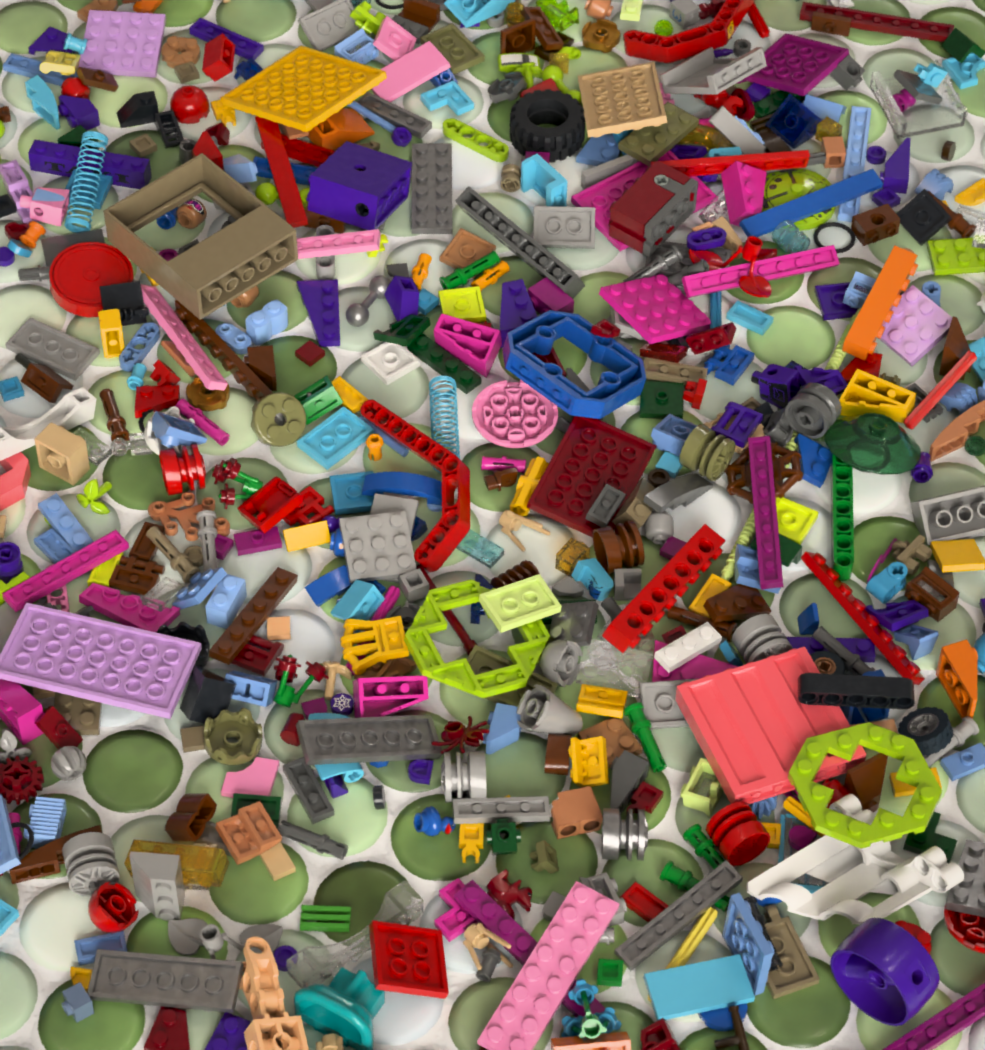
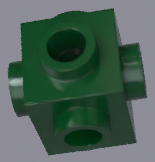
M496 819L495 823L490 825V830H486L487 845H491L492 855L517 853V843H521L520 828H516L515 822H510V819ZM500 834H506L507 839H502Z

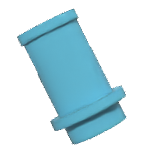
M136 363L133 366L131 376L127 379L130 389L136 390V387L144 385L143 378L147 371L145 365Z

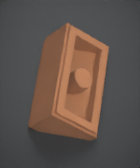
M162 341L161 346L190 377H193L195 375L193 368L185 361L184 356L177 350L173 341Z

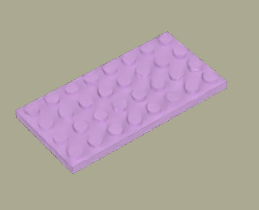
M26 602L0 654V679L171 719L202 647L199 642Z

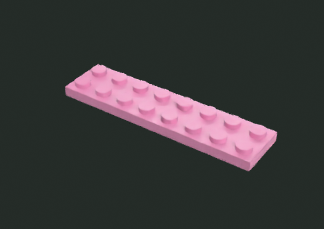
M576 881L478 1038L477 1044L487 1050H533L618 911L620 904Z

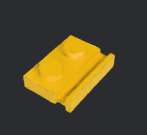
M582 684L576 711L623 718L628 691Z

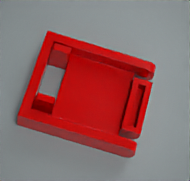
M276 476L237 509L246 520L265 534L303 502V496L284 480ZM256 512L259 513L257 519L253 516Z

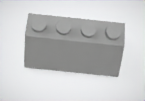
M985 485L910 502L915 525L920 534L925 537L924 542L926 545H930L933 541L954 540L985 532Z

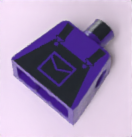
M770 364L763 372L756 370L751 377V381L759 385L760 397L779 409L786 407L800 390L799 371Z

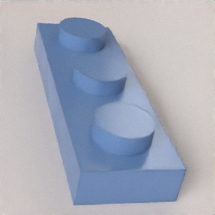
M57 493L38 503V509L53 529L75 552L94 542Z

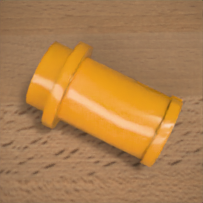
M371 434L366 440L369 452L368 457L372 460L373 454V461H378L382 458L381 447L383 446V439L378 434Z

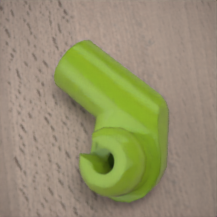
M564 46L552 58V61L556 65H560L564 59H579L581 51L576 47Z

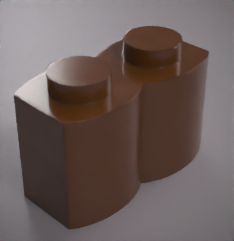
M208 793L185 794L180 799L176 812L168 818L165 831L173 841L198 840L205 829L206 823L213 817L217 804Z

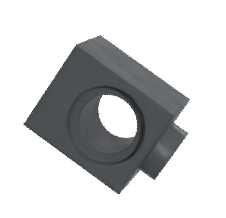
M848 55L837 65L830 76L847 91L851 86L855 88L863 80L861 76L865 70Z

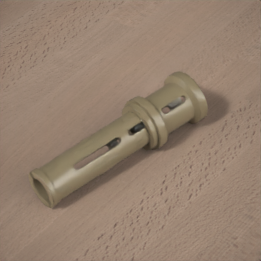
M153 526L147 531L146 536L167 557L171 568L179 572L185 583H190V578L197 572H200V569L189 561L187 554L180 553L157 526Z

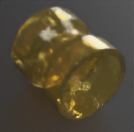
M512 2L507 5L506 25L508 27L525 21L521 14L523 7H525L522 3Z

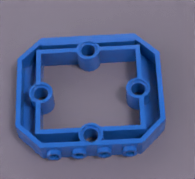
M549 310L508 332L502 349L505 369L572 416L601 419L640 396L647 379L643 359L613 338L600 337L591 333L593 324L579 314ZM563 336L587 353L592 361L601 363L611 371L603 372L597 386L585 392L562 375V369L558 365L544 363L532 353L535 352L539 355L550 354L554 341Z

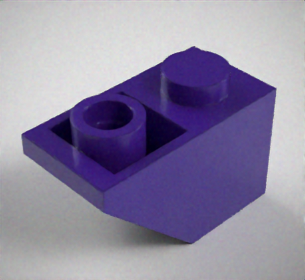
M65 95L59 96L60 105H58V110L61 116L67 118L71 128L81 125L88 131L100 126L98 110L89 99Z
M394 276L384 295L396 320L400 321L411 314L418 315L419 291L413 278Z

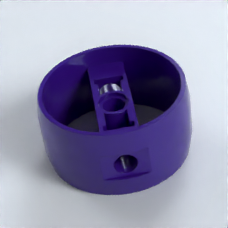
M869 918L858 925L840 943L830 961L831 970L837 984L851 1002L871 1018L890 1026L903 1025L913 1018L931 999L939 986L938 969L923 945L899 925L882 918Z

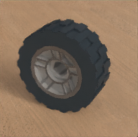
M937 707L916 709V711L908 713L902 719V722L899 723V734L914 739L922 755L928 756L938 753L941 749L946 748V745L950 744L951 738H953V729L947 713H944V710Z

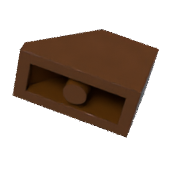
M273 345L247 347L248 356H244V363L270 390L277 391Z

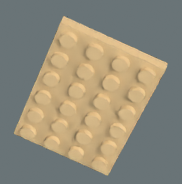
M655 62L578 76L588 137H601L604 134L610 133L619 134L626 130H640L643 127H656L667 123Z

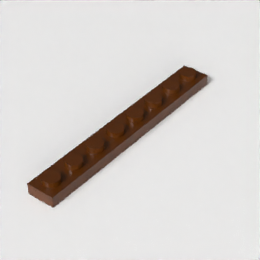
M175 300L176 310L174 312L186 325L188 331L191 334L194 333L201 345L206 346L210 350L211 355L222 363L223 368L233 374L236 382L246 388L249 396H253L258 401L264 396L273 393L203 319H198L179 301Z

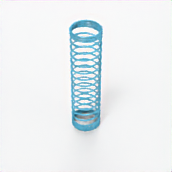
M96 131L83 133L82 145L80 146L81 151L79 152L80 157L77 159L76 175L73 181L74 186L70 194L68 216H66L64 224L66 229L75 233L90 231V222H92L90 217L94 215L91 211L95 209L93 206L96 203L94 199L97 198L95 193L98 192L96 187L99 186L97 181H100L99 175L102 174L100 169L103 168L101 164L104 163L102 159L105 157L103 152L106 151L104 146L108 144L107 136ZM89 139H99L104 142H95ZM85 145H89V146H92V147H99V148H100V147H103L104 150H103V151H100V150H97V149H91V148L86 147ZM90 150L93 152L102 153L103 156L99 157L96 155L87 154L84 151ZM89 156L92 158H99L102 160V162L86 160L83 157ZM82 162L98 164L101 168L85 166ZM81 168L97 170L100 173L94 174L90 172H84L81 170ZM79 174L96 176L99 179L93 180L89 178H83ZM78 180L95 182L97 186L82 184ZM76 186L90 187L96 189V191L81 190ZM75 192L89 193L95 195V197L80 196ZM74 198H84L92 200L94 203L80 202ZM73 204L89 205L93 209L79 208ZM72 210L88 211L91 215L78 214ZM76 215L81 217H87L90 219V221H86L84 219L75 218L71 216ZM71 223H78L86 227H79Z
M437 376L429 382L431 439L434 441L441 439L442 441L437 443L444 445L443 447H453L447 450L455 448V452H450L460 459L456 381L449 376ZM440 380H446V381H450V382H451V383L442 382V383L435 384L433 387H431V386L433 385V383H435V382H437V381H440ZM440 384L453 386V389L445 387L433 390L434 387ZM441 389H449V390H450V391H448V392H436V391L441 390ZM445 399H447V400H451V401H448V402H440L439 400H445ZM440 405H451L449 407H439ZM441 410H451L450 412H439ZM442 415H450L451 417H439V416H442ZM449 420L451 422L443 423L440 421ZM441 426H452L448 428H441ZM442 431H451L450 433H441ZM450 436L451 438H440V437ZM433 467V469H434L435 471H437L438 473H442V472H440L439 470H437L436 468Z

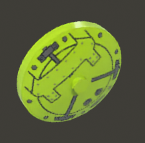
M794 168L772 172L766 176L762 212L832 184L820 174L806 169ZM836 206L782 228L795 231L817 228L832 217Z

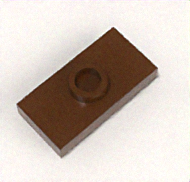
M814 11L811 30L849 37L852 18Z
M79 67L77 70V75L83 85L116 92L119 87L112 74Z
M308 206L305 208L308 225L304 227L317 229L321 225H329L334 229V233L340 234L345 232V222L308 211Z

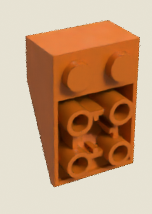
M342 108L339 112L334 113L324 122L315 126L311 131H308L309 136L307 137L314 145L335 151L346 141L355 143L374 135L375 132L357 111Z

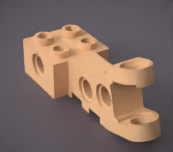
M250 937L243 948L246 961L242 962L244 965L242 972L244 974L241 976L239 989H243L253 1021L244 1031L247 1050H309L301 1015L289 1016L288 1012L285 1011L283 1002L285 997L277 977L279 975L278 967L268 942L261 937ZM257 947L262 953H255L250 948Z

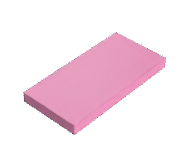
M428 41L380 69L386 71L387 78L370 90L376 96L392 102L450 68V64L436 47Z

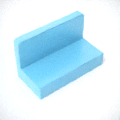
M357 579L330 613L333 617L344 621L346 619L368 621L385 598L374 584Z

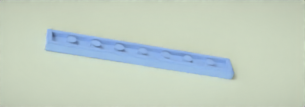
M852 106L843 180L864 172L872 108ZM861 196L839 205L838 221L852 222L853 216L859 214Z

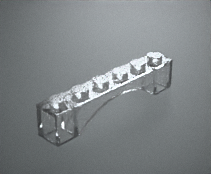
M404 880L385 893L383 904L373 920L406 925L411 921L414 922L424 913L423 899ZM369 925L347 940L332 945L305 947L286 960L287 973L301 989L313 984H323L327 978L332 975L335 976L341 967L344 968L349 963L358 961L365 952L371 949Z

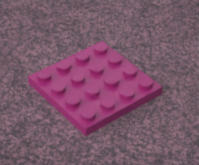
M663 274L604 286L600 289L599 295L649 344L710 329L711 321L707 315L697 308L679 288L670 284L668 278Z

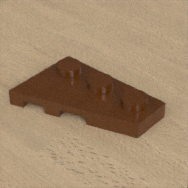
M737 584L707 599L703 605L713 622L743 620L759 614L771 613L770 607L757 588Z

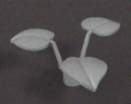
M189 918L168 921L169 940L177 953L185 956L194 955L198 952L200 946H204L209 951L211 959H216L215 952L221 950L224 940L242 951L247 939L254 936L266 940L272 953H274L283 932L282 926L274 924L251 926L240 934L239 940L242 944L240 945L229 938L226 933L221 934L216 925L207 924L204 920ZM257 947L250 948L255 953H262Z

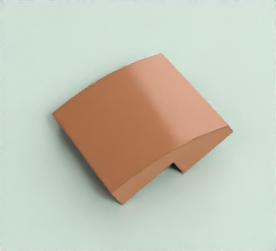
M260 801L240 808L238 815L216 822L215 828L237 865L264 853L282 841V836Z

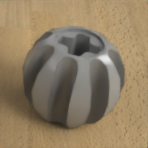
M65 746L56 751L51 758L53 773L63 781L74 780L86 770V757L75 746Z

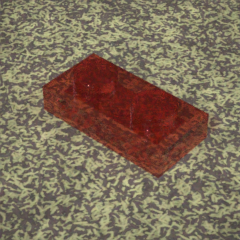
M647 342L640 348V357L675 363L680 362L687 355V347L664 343L649 344Z

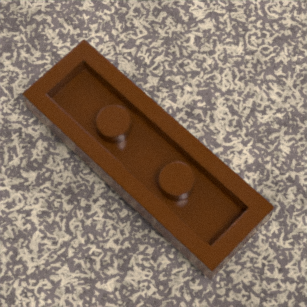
M540 6L523 7L521 14L525 20L536 19L535 35L545 50H561L564 42Z

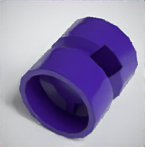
M12 542L0 543V580L5 584L24 571L20 549Z

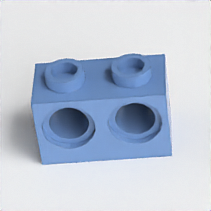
M235 670L226 673L225 679L237 684L231 699L264 707L273 703L277 680Z

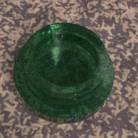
M971 436L965 442L966 452L973 456L983 455L985 453V440L980 436Z

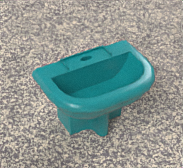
M341 967L328 986L313 984L295 992V1016L301 1015L303 1022L324 1035H339L343 1038V1045L346 1047L349 1046L355 1050H373L372 1020L385 1003V991L376 990L375 985L368 980L367 974L363 970H358L355 974Z

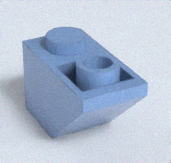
M496 703L494 712L490 711L488 717L490 732L483 734L484 741H482V744H486V754L491 755L519 740L522 728L517 720L521 721V716L517 714V706Z

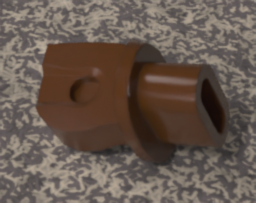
M516 468L502 471L495 470L492 472V475L484 476V482L488 491L493 489L501 491V487L514 485L517 480L518 471Z

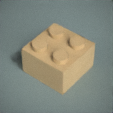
M51 422L34 438L40 468L73 486L90 470L86 440L81 436L75 435L67 431L63 426H58Z

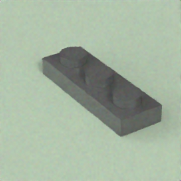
M304 757L282 765L284 774L312 824L334 816V809L310 766L306 765Z

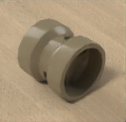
M515 164L503 166L501 170V188L506 192L519 190L521 186L520 167Z

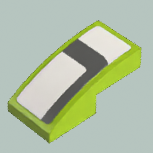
M505 53L497 57L498 70L506 73L514 72L516 68L522 67L521 64L526 62H534L535 66L540 67L538 55Z

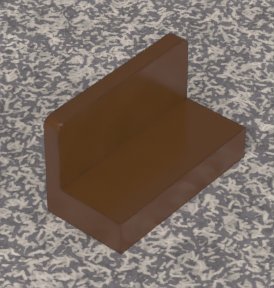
M403 0L404 9L398 16L429 27V32L440 21V5L428 0Z
M35 363L29 364L21 379L22 383L50 403L56 402L62 389L72 390L74 386L48 366Z

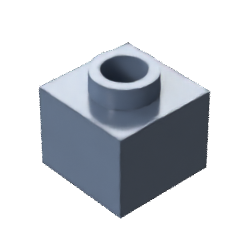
M80 982L62 991L64 1002L61 1003L62 1008L67 1016L72 1015L76 1023L94 1014L92 1000Z

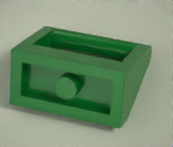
M327 375L294 395L305 410L306 425L344 403Z

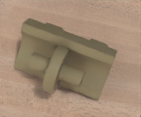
M920 534L911 543L907 540L904 542L897 540L892 545V556L896 559V562L905 564L908 574L912 576L918 571L920 563L915 559L918 558L923 562H927L932 554V549L924 544L925 537Z

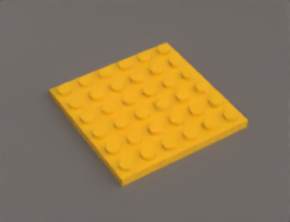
M299 46L220 98L222 105L308 132L334 113L339 112L346 105L351 104L361 95L366 94L373 87L378 86L387 76L386 71L308 47Z

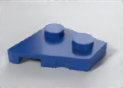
M798 433L794 441L798 444L801 455L802 479L821 488L831 466L834 451Z

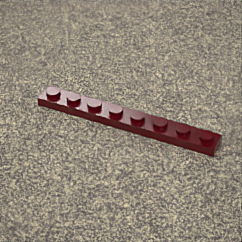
M803 2L799 19L812 22L815 11L852 18L850 28L944 42L954 30V25L809 2Z

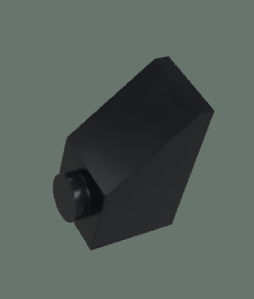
M154 91L134 94L119 109L117 117L121 128L154 122V114L159 113Z

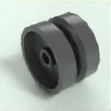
M820 383L803 385L785 407V416L788 424L795 432L809 439L822 437L841 414V404L836 394Z

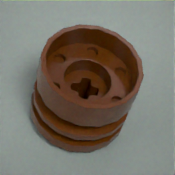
M632 520L625 521L624 524L617 523L615 532L611 526L594 529L593 546L595 555L608 574L614 573V569H622V563L627 569H632L633 566H643L645 559L643 542L639 530Z

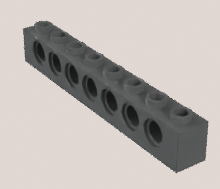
M468 186L455 200L463 212L543 278L547 277L572 299L585 287V284L576 273L471 187Z

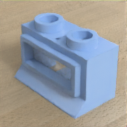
M363 28L334 46L335 56L363 65L379 56V49L372 45L374 39L366 35Z
M856 271L845 292L843 303L856 309L862 308L877 279Z

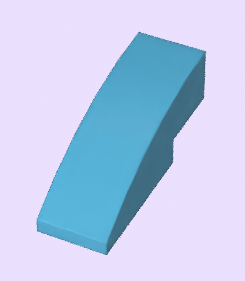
M36 75L25 82L27 97L32 101L33 111L58 130L60 129V122L55 97L48 85Z

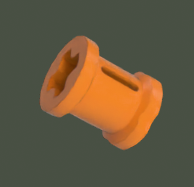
M31 221L29 228L19 239L24 245L34 249L37 240L41 235L45 234L46 230L39 223Z

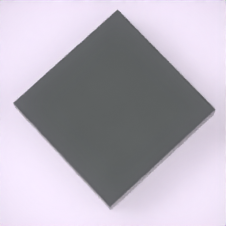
M898 69L893 74L914 99L937 105L943 100L930 85L923 83L917 74Z

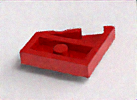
M868 354L865 361L855 357L840 373L847 384L857 369L879 377L883 354Z

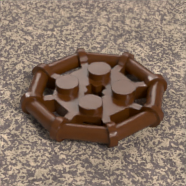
M772 442L775 496L781 499L785 497L784 494L797 481H801L803 478L800 465L801 455L798 451H791L779 446L777 442ZM746 448L725 469L728 481L727 492L730 495H736L748 500L750 504H753L749 448ZM791 463L792 469L786 468L785 465ZM737 474H740L741 478L736 480ZM744 486L749 487L750 492L742 488Z

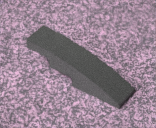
M697 473L684 475L652 490L644 496L643 502L658 513H662L668 508L674 510L680 505L686 507L712 489L713 484Z

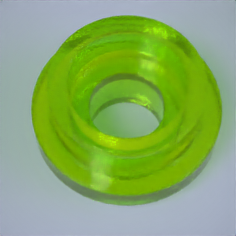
M660 20L655 25L654 32L657 35L668 37L673 33V26L668 20Z

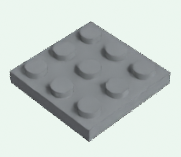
M406 511L339 518L349 583H354L357 579L366 582L399 578L400 575L416 570Z

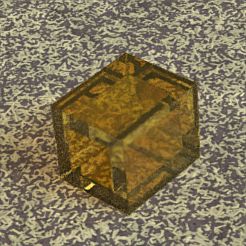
M571 537L556 554L555 568L573 578L571 574L577 562L589 559L590 548L585 543Z

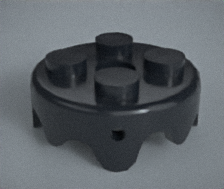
M180 622L171 629L164 624L159 627L157 633L201 643L202 649L194 667L196 665L202 668L206 666L209 661L210 643L203 626L197 625L193 627L185 622Z

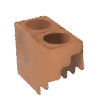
M590 786L557 793L559 799L552 801L553 807L551 809L553 817L551 825L557 839L601 830L603 816Z

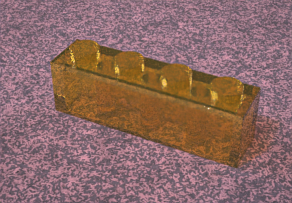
M133 840L124 863L130 876L133 878L129 856L130 851L180 855L184 885L197 884L203 887H221L229 865L228 858L221 848Z

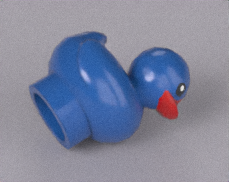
M433 806L424 808L421 813H416L414 816L416 831L424 832L428 836H436L441 831L450 834L456 826L451 817L446 816L441 819L438 810Z

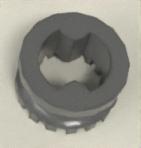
M738 39L734 42L733 53L737 57L751 51V43L748 40Z

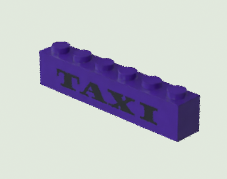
M34 140L28 152L31 171L71 177L73 170L77 169L76 165L78 163L77 159L80 157V147ZM90 150L84 151L87 154L96 155L99 157L103 156L102 153H97ZM103 152L105 157L102 158L104 163L101 164L103 168L100 171L102 175L112 176V185L141 189L149 184L152 177L150 159ZM89 156L83 157L86 160L102 162V160L99 158H92ZM82 162L85 166L101 168L98 164ZM81 168V170H82V171H85V172H91V173H97V174L100 173V172L97 171V170H91V169H88V168Z

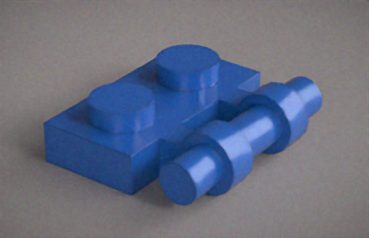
M730 345L716 348L714 355L705 361L703 368H708L707 375L711 371L716 370V378L734 385L754 360L755 353L737 345L733 350L729 349Z

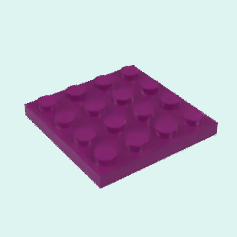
M785 33L764 52L767 66L743 80L805 96L849 55V49Z

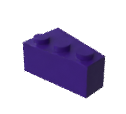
M523 279L502 283L499 329L501 330V348L504 346L508 332L537 317Z

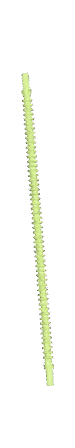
M861 307L852 316L850 324L846 326L825 370H839L847 354L842 351L844 340ZM793 431L791 440L784 448L791 451L798 450V444L794 441L798 435L797 432ZM791 463L785 465V467L789 468ZM754 508L742 529L743 531L740 532L738 540L731 550V554H729L726 560V566L721 571V578L727 581L734 574L737 544L748 547L755 535Z

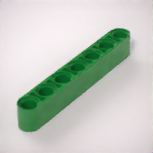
M838 449L833 453L830 469L831 568L839 574L840 581H846L852 575L854 563L852 454L845 449Z

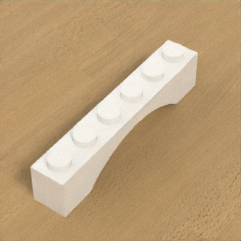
M81 387L66 394L50 411L31 423L18 427L0 426V461L34 446V438L51 422L58 426H63L66 430H70L94 419L97 399Z

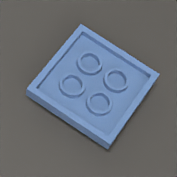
M739 892L730 896L722 937L732 955L740 954L753 993L756 996L764 993L769 969L771 968L772 956L774 955V948L772 943L764 937L760 922L758 920L755 921L751 914L750 904L747 900L744 901Z

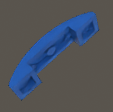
M378 472L365 475L362 495L374 496L375 493L384 495L387 492L427 498V504L442 506V482L439 480L407 472Z

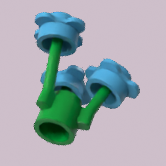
M579 979L576 981V986L573 990L568 992V997L571 1000H575L578 1005L584 1006L586 1015L584 1017L579 1015L576 1018L564 1016L561 1020L563 1024L561 1037L579 1036L584 1038L586 1036L593 1039L600 1034H608L613 1030L617 1031L621 1028L622 1023L620 1020H617L615 1009L612 1007H607L601 1013L591 1014L589 1004L594 1000V995L598 993L596 985H590L584 979Z

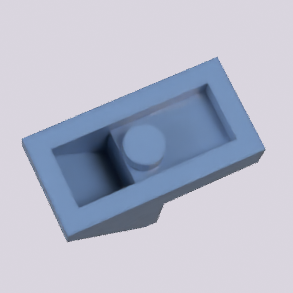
M914 624L893 632L895 641L909 646L912 660L930 654L939 636L938 631Z

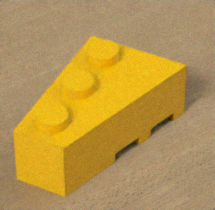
M857 369L839 399L841 404L840 415L903 423L915 407L916 393Z

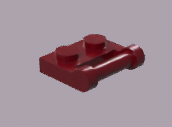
M253 635L249 643L269 650V652L246 644L231 664L265 677L277 656L281 655L284 644L277 641L273 643Z

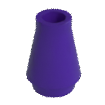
M927 452L918 454L911 470L913 479L918 483H926L933 476L931 457Z

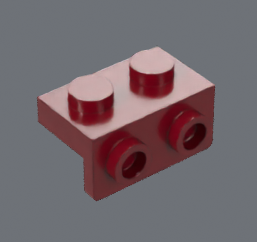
M731 322L686 337V342L693 353L697 355L732 344L737 328Z

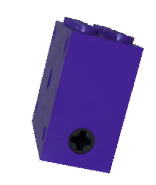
M346 141L323 164H320L316 171L310 174L308 179L310 191L307 195L308 211L366 230H376L408 198L412 162Z

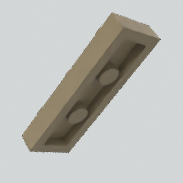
M645 357L644 360L646 378L649 380L684 383V386H686L687 381L698 382L699 378L704 380L707 378L708 368Z

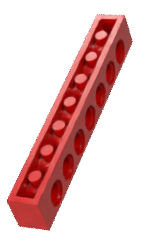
M704 524L609 624L602 637L622 653L629 647L634 649L641 640L639 636L641 634L646 636L653 627L651 623L653 621L658 623L665 614L663 610L665 608L670 610L677 602L676 596L681 598L689 589L687 585L689 583L693 585L700 577L699 572L702 571L704 573L712 564L710 560H717L724 551L721 547L726 540Z

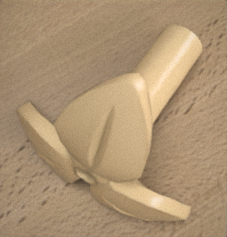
M324 661L320 664H323V667L326 669L324 673H327L329 677L325 684L324 699L331 700L334 695L336 674L339 673L352 680V672L346 666L340 665L339 662Z

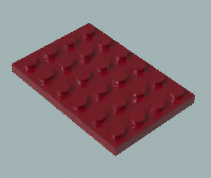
M574 416L529 499L527 508L593 538L594 529L601 527L585 518L605 485L608 484L626 494L623 502L607 525L615 530L616 525L612 520L639 483L657 446L599 419Z

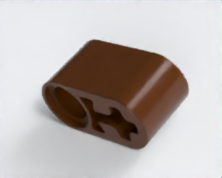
M548 733L545 774L568 776L570 764L569 746L571 745L572 735Z

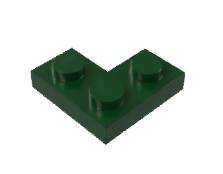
M933 812L924 832L914 834V832L908 833L903 849L920 855L929 848L938 846L946 855L947 863H950L957 840L935 833L941 814Z

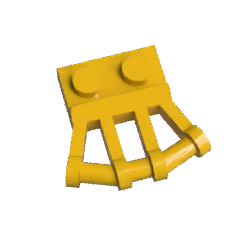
M401 616L374 621L345 620L343 626L345 631L340 639V643L344 648L342 652L343 658L352 665V670L356 675L363 674L367 668L378 662L387 663L386 660L409 656V650L404 641L405 632ZM356 630H365V631H366V632H360V633H355V634H353V632L356 631ZM375 640V643L353 646L354 644ZM371 654L360 661L357 656Z

